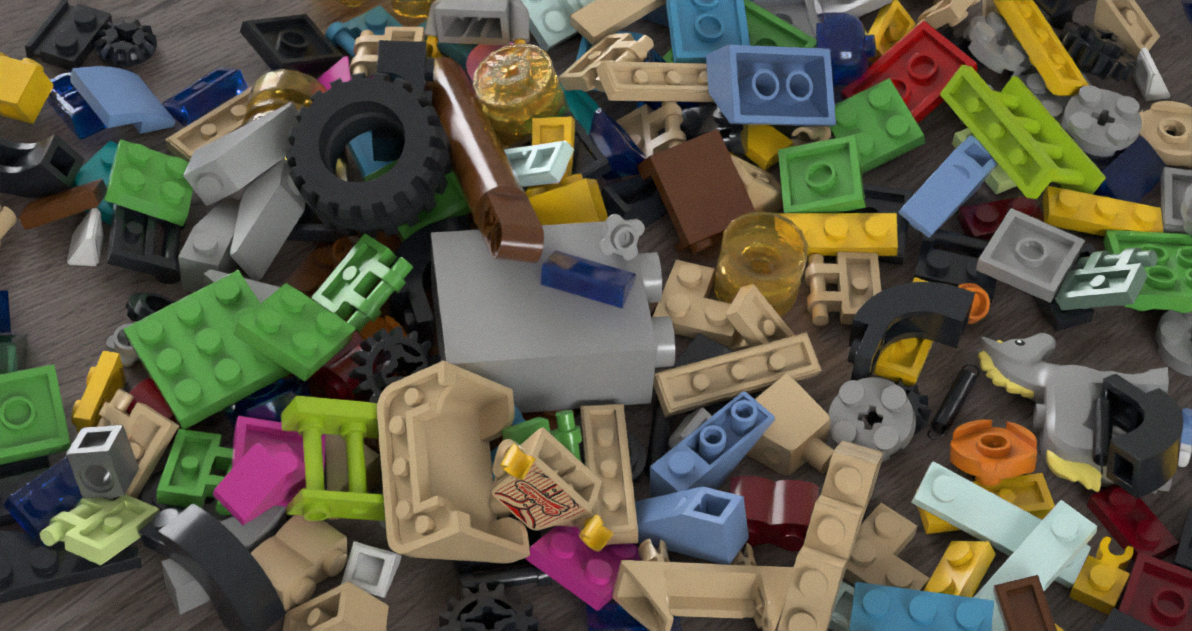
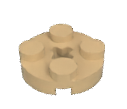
M1159 101L1151 104L1150 110L1144 112L1142 110L1139 113L1142 119V126L1136 141V145L1140 149V157L1152 164L1159 162L1170 166L1192 168V107L1175 101ZM1167 131H1174L1175 136L1168 134Z

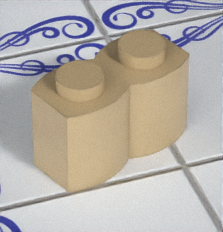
M294 515L281 527L275 536L265 540L251 554L270 579L285 611H288L297 604L302 605L306 603L313 595L317 583L329 576H336L344 568L348 558L347 537L324 520L308 521L303 518V515Z

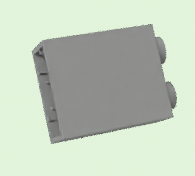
M606 221L542 225L544 245L540 260L536 264L492 258L480 230L431 233V294L438 352L441 357L440 362L446 361L513 389L514 405L521 413L580 409V406L651 403L655 368L674 367L675 336L671 317H651L648 303L660 302L662 298V273L658 253H638L632 260H625L621 255L614 253L609 256L604 255L599 249V242L601 241L600 232ZM620 234L619 241L624 240V234Z

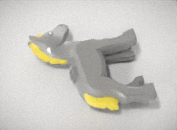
M1039 333L1025 339H1011L1005 342L981 337L980 343L983 348L978 349L977 356L980 360L981 369L987 372L986 376L992 379V383L996 386L1005 387L1008 393L1021 394L1022 397L1038 403L1034 408L1033 429L1040 430L1041 457L1048 469L1060 478L1071 482L1078 481L1086 489H1093L1096 492H1099L1101 486L1108 488L1115 483L1106 477L1107 466H1103V475H1101V466L1096 465L1092 461L1093 402L1101 397L1103 378L1118 374L1145 393L1157 388L1167 393L1169 385L1168 367L1150 369L1138 374H1124L1115 371H1099L1079 365L1051 364L1045 361L1055 352V339L1046 333ZM1172 478L1157 490L1169 492Z

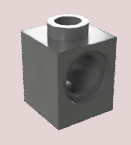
M123 425L82 428L66 453L83 498L103 497L111 499L123 496L139 470Z

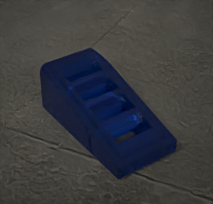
M72 70L50 79L54 86L47 101L68 128L82 140L107 127L70 82Z

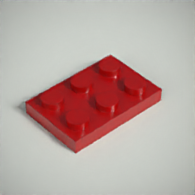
M923 20L841 91L842 99L846 100L890 78L918 124L944 101L940 93L962 65L973 67L978 72L977 63Z

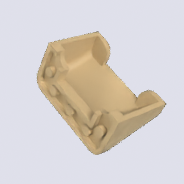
M441 361L393 382L383 390L377 403V420L386 535L388 545L392 551L411 558L490 563H513L530 556L528 533L525 525L511 517L497 520V516L492 512L489 503L492 496L490 489L493 484L489 441L502 436V429L510 427L513 423L515 413L513 389L446 361Z

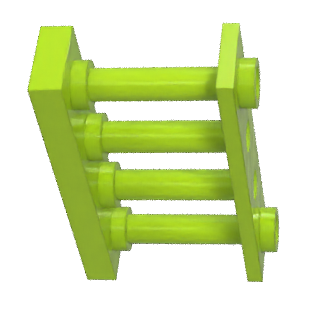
M962 65L941 91L940 95L1027 198L1037 199L1050 182L1059 183L1063 189L1093 194L1106 179L1105 175L1019 77L1013 76L1001 92L993 91L973 67Z
M296 396L281 413L283 431H295L303 436L306 489H301L287 505V514L303 515V518L308 521H321L329 517L385 521L384 496L382 494L367 493L363 438L379 439L377 403ZM322 434L340 435L346 442L349 492L325 490Z

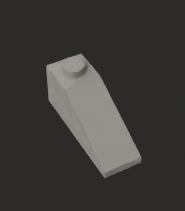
M290 102L194 151L183 176L206 206L239 191L286 157V150L288 147H292L287 140L290 128L292 126L298 127L299 125L295 118L298 110Z
M285 158L243 188L230 256L254 281L262 279L304 212L306 201L292 181L289 174L291 168Z
M225 197L193 227L178 256L183 290L196 292L206 287L204 273L210 269L227 274L235 272L238 264L230 256V250L241 200Z

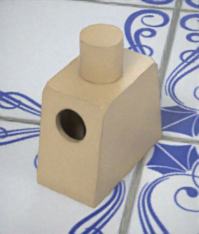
M786 373L755 399L775 416V421L746 455L783 476L791 475L805 462L823 474L828 471L834 451L825 444L828 438L831 419L822 407Z

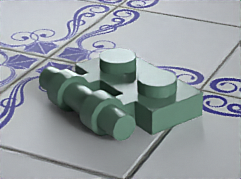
M1135 247L1124 249L1122 253L1118 254L1098 251L1093 252L1089 257H1081L1078 259V270H1069L1055 300L1061 310L1134 304L1148 276L1144 267L1155 266L1158 259L1157 254L1154 250L1142 251L1141 248Z

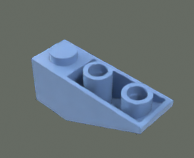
M970 135L950 154L898 213L908 220L914 229L921 231L930 238L980 188L998 163L975 137Z
M745 391L741 392L650 466V496L657 497L702 486L717 490L775 421V416Z
M702 486L635 501L639 543L650 538L653 546L659 547L660 540L662 539L665 541L669 551L730 565L749 538L744 496Z

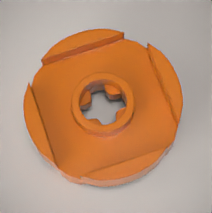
M975 420L962 424L954 430L953 440L950 443L949 460L960 470L975 475V480L979 484L995 486L1000 484L1002 479L1030 474L1036 470L1037 439L1030 430L1016 423L1006 421L1005 429L992 427V420Z

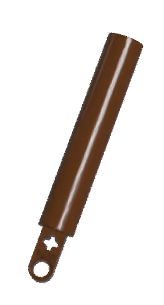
M435 58L434 82H427L426 90H433V107L444 127L451 146L449 155L452 159V172L491 257L494 259L536 264L540 260L543 251V227L462 66L450 58Z

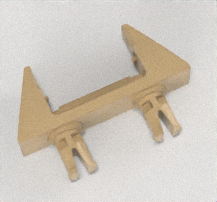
M650 538L642 542L638 548V554L642 561L621 560L612 597L623 609L650 631H670L674 620L673 616L740 619L750 617L754 618L758 629L776 631L786 601V593L794 568L757 566L753 549L748 543L746 544L744 554L739 551L730 565L670 562L665 541L660 540L656 552Z

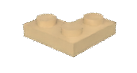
M676 260L653 317L670 316L674 334L694 339L699 333L728 347H732L738 332L725 316L731 304L708 299L715 280V268Z
M880 503L860 525L844 579L853 585L856 582L923 591L930 578L897 557L915 536L917 525L883 503Z

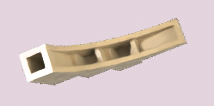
M843 440L833 451L821 495L815 502L804 545L797 554L777 631L828 630L863 516L873 494L884 452Z

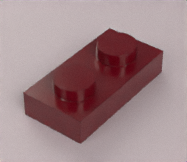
M1020 196L959 208L957 219L965 235L990 241L1011 208L1044 222V215L1035 199Z
M1117 484L1090 496L1087 507L1124 551L1127 546L1133 547L1131 559L1134 563L1139 552L1160 560L1176 552L1179 542L1140 497L1135 498Z

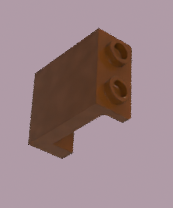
M718 129L653 154L636 166L642 180L653 178L680 238V242L674 245L677 253L688 248L692 254L698 253L714 245L712 238L721 234L724 235L726 240L738 236L748 230L745 224L757 217V213Z

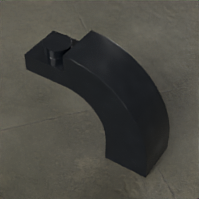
M56 134L30 144L17 143L0 137V192L26 198H44L71 189L84 158Z
M466 215L442 219L420 228L399 246L395 252L397 258L389 266L391 269L400 257L407 260L413 266V269L404 278L406 284L398 293L394 291L388 298L390 317L395 321L402 319L406 334L414 330L418 332L417 343L420 345L430 341L432 343L431 347L434 346V317L426 297L427 291L431 288V233L472 230Z
M912 282L890 287L871 297L857 311L852 322L848 345L851 349L847 362L854 364L851 380L858 381L863 378H870L882 352L899 340L923 338L957 349L969 321L975 292L943 283Z
M1113 374L1103 378L1102 392L1105 389L1107 390L1108 397L1105 399L1110 400L1113 404V424L1126 432V434L1110 440L1106 477L1135 498H1139L1159 489L1175 474L1180 455L1183 416L1176 402L1160 388L1145 393L1118 374Z
M191 504L185 510L171 505L166 510L157 513L150 523L138 531L144 546L174 560L198 581L213 602L224 628L230 631H266L286 614L270 579L248 549L220 521L195 504Z

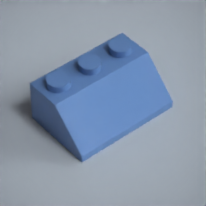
M726 45L706 55L709 94L730 124L830 127L836 125L830 49Z

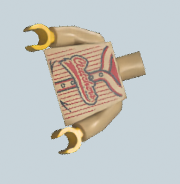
M543 427L538 429L521 445L511 439H506L499 444L492 466V471L496 476L490 489L492 496L489 503L492 512L499 518H506L514 514L529 529L535 531L551 526L576 527L581 531L579 533L580 539L592 550L600 552L614 535L611 530L603 526L601 517L592 511L602 481Z

